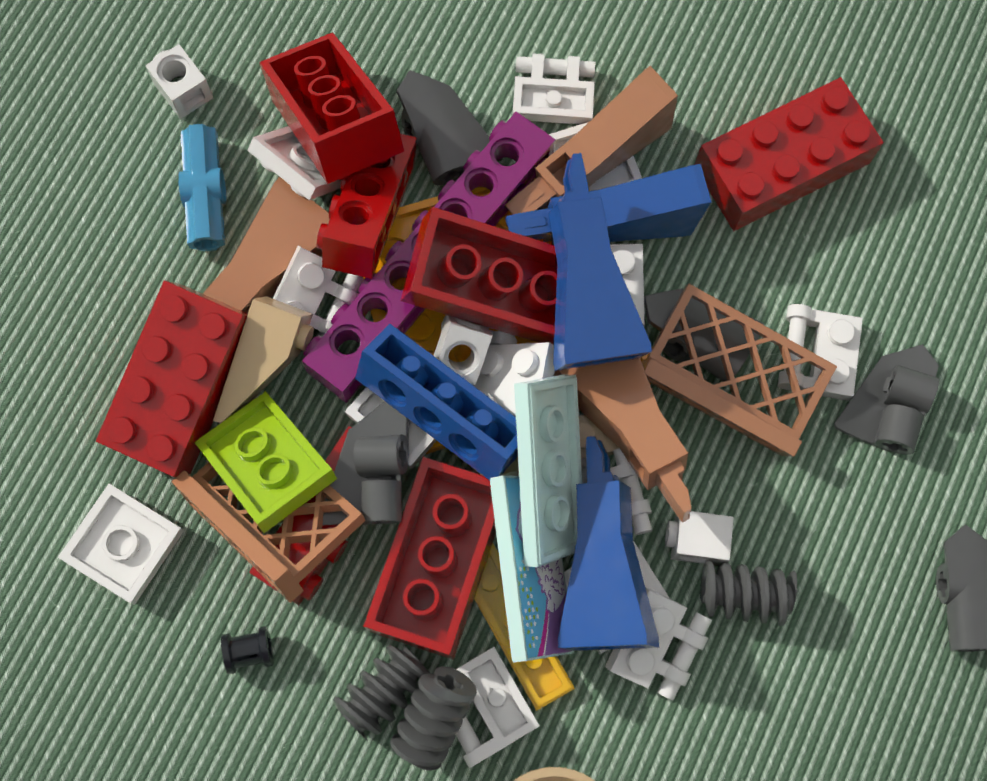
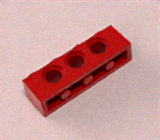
M400 134L404 152L390 157L385 162L376 163L353 173L348 178L342 179L341 195H334L330 204L329 223L321 224L317 236L316 246L322 249L323 268L372 279L414 170L417 137Z

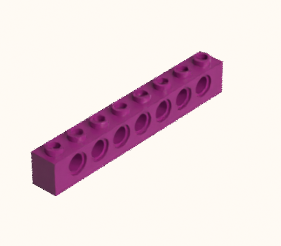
M516 111L507 122L502 120L495 126L489 137L490 142L481 152L476 150L470 155L464 165V172L457 181L450 180L446 183L439 193V202L434 207L496 226L508 212L505 204L535 180V168L554 153L556 139ZM507 157L513 159L516 163L511 166H503L497 161ZM477 187H485L491 193L486 196H476L471 191ZM424 210L417 217L412 226L413 232L404 242L398 241L391 247L385 258L386 263L377 274L374 272L372 279L365 278L358 289L360 294L350 305L345 303L337 310L331 320L332 326L323 337L320 335L316 336L304 351L303 355L305 358L302 362L307 373L345 403L351 399L362 385V383L355 379L362 351L389 324H392L405 334L425 310V308L400 301L403 290L395 289L392 284L399 278L407 277L421 221L429 212L427 210ZM373 309H382L387 313L386 317L379 322H370L365 319L366 314ZM353 340L360 344L358 350L353 354L345 355L338 352L339 346L345 341Z

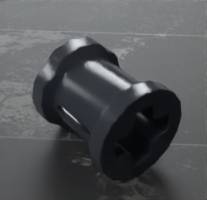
M267 626L259 627L257 633L232 637L228 633L221 636L222 658L227 674H234L237 668L262 663L266 667L274 665L272 642Z

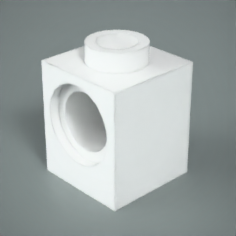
M180 44L170 50L158 53L150 63L145 65L154 85L180 119L213 99L206 78ZM184 76L178 82H171L175 77Z
M447 315L433 356L470 384L476 385L492 334L488 327ZM457 345H466L471 348V354L465 361L454 362L448 358L451 349Z
M691 511L689 512L690 519L683 523L677 515L675 516V521H668L665 547H672V560L704 564L706 560H711L713 565L719 566L722 562L730 561L734 517Z

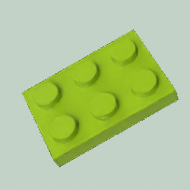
M266 391L194 442L263 533L270 530L338 479L331 467Z

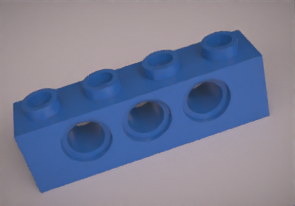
M389 324L362 351L355 379L488 480L493 477L502 476L518 457L516 417L392 324Z

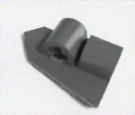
M409 70L396 92L403 106L401 119L405 135L417 137L416 146L420 149V154L434 185H445L450 180L456 181L463 174L464 165L470 155L476 150L481 152L490 142L489 136L451 86Z
M684 288L644 297L647 321L650 325L662 331ZM691 297L684 310L688 327L692 328L709 323L710 319L706 306ZM715 311L718 320L727 318L726 316ZM679 321L672 333L682 331ZM735 321L719 324L726 349L747 343L742 325ZM712 327L690 333L697 357L719 351ZM752 331L755 341L758 340L760 335ZM683 335L667 341L663 349L666 355L679 362L690 360ZM749 348L728 353L734 377L749 356ZM720 356L699 362L700 367L721 381L727 380Z
M921 344L882 356L834 423L835 429L890 452L904 455L913 454L925 413L929 412L939 386V378L936 377L939 365L925 346Z
M384 401L348 430L334 471L338 479L331 483L330 486L363 514L366 520L362 525L402 522V474L406 473L409 460L408 418ZM342 511L324 513L323 525H339L348 516Z
M965 524L943 543L945 563L941 564L937 569V595L941 603L947 604L946 614L950 651H987V540Z

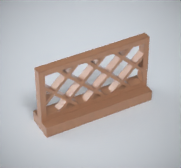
M691 284L685 286L653 345L652 352L642 362L649 383L775 453L794 457L802 443L799 438L837 368L831 362ZM691 297L706 306L710 319L709 323L692 328L688 327L684 310ZM715 311L726 316L727 318L718 320ZM679 321L682 331L672 333ZM735 321L742 325L747 343L726 349L719 324ZM712 327L719 351L697 357L690 333ZM752 331L763 338L755 341ZM683 335L690 360L675 364L660 355L669 339ZM771 341L779 346L784 364L763 369L756 345ZM749 348L756 372L735 378L728 353ZM790 353L796 355L801 359L792 361ZM720 356L727 380L711 384L704 380L699 362ZM808 362L822 370L814 386L800 390L793 366ZM692 364L694 374L682 367ZM786 369L792 393L772 398L765 374ZM757 377L764 401L749 405L741 400L736 383ZM729 385L731 394L720 389V387ZM810 393L804 403L802 395ZM794 397L799 415L792 428L778 421L773 403ZM766 406L768 415L757 408Z
M209 462L192 477L184 470L171 481L187 503L289 603L304 591L299 582L366 520L359 510L329 485L316 495L314 503H304L283 519L282 533L263 535L255 521H253V525L248 521L253 519L246 510L236 509L238 499L227 485L212 487L208 483L218 474ZM342 511L348 516L336 528L322 529L324 513ZM314 514L312 530L292 532L294 516ZM311 542L310 552L296 565L289 560L291 543Z

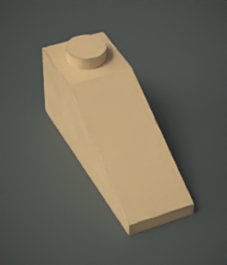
M267 296L252 300L213 421L222 423L250 403L300 354L301 350H306L314 333V327L310 326L312 313Z

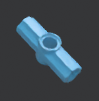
M194 124L181 131L183 171H180L178 175L181 202L186 214L187 244L190 249H197L202 252L214 251L225 245L222 204H226L227 200L225 178L219 161L218 133L215 127Z

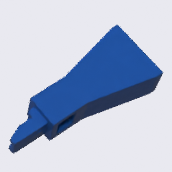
M576 153L572 155L566 164L563 177L565 193L549 212L558 264L553 356L555 371L639 359L652 352L651 342L611 250L602 198H590L582 154Z
M701 164L683 167L600 190L589 191L590 198H602L610 242L690 236L711 204ZM563 196L551 198L547 209L506 216L505 220L508 230L536 240L552 241V245H554L549 212Z
M595 436L586 437L587 483L576 484L577 542L558 636V648L571 651L659 648V637L633 542L631 487L621 482L618 476L610 472V458L602 441L597 440Z

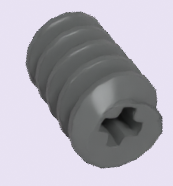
M711 560L705 561L701 575L700 600L706 605L708 617H713L718 605L723 606L725 618L729 620L735 609L741 608L743 621L745 622L749 621L753 610H758L761 624H766L771 612L776 613L778 625L784 626L788 615L792 614L797 595V573L795 571L790 572L787 578H785L784 572L781 569H774L768 577L766 570L758 566L750 576L746 565H738L734 573H732L730 564L722 562L715 573Z
M391 645L386 647L391 660L389 663L377 657L373 660L378 673L376 676L364 670L360 672L365 686L363 689L351 683L346 686L351 697L349 702L337 696L333 699L339 712L367 741L368 739L364 731L368 730L379 735L382 729L377 718L381 717L393 722L396 718L391 704L393 703L405 709L408 702L404 692L408 691L413 694L414 690L420 689L417 679L423 674H431L404 645L402 650Z
M438 667L434 671L435 674L427 673L421 675L418 681L420 689L414 690L411 696L412 704H408L405 708V718L401 719L398 723V733L394 734L390 741L391 748L398 756L420 769L428 771L437 770L442 766L441 763L444 762L449 752L448 748L452 746L456 738L455 734L458 733L463 723L462 719L466 717L470 709V703L473 702L477 694L476 686L471 679L452 667Z

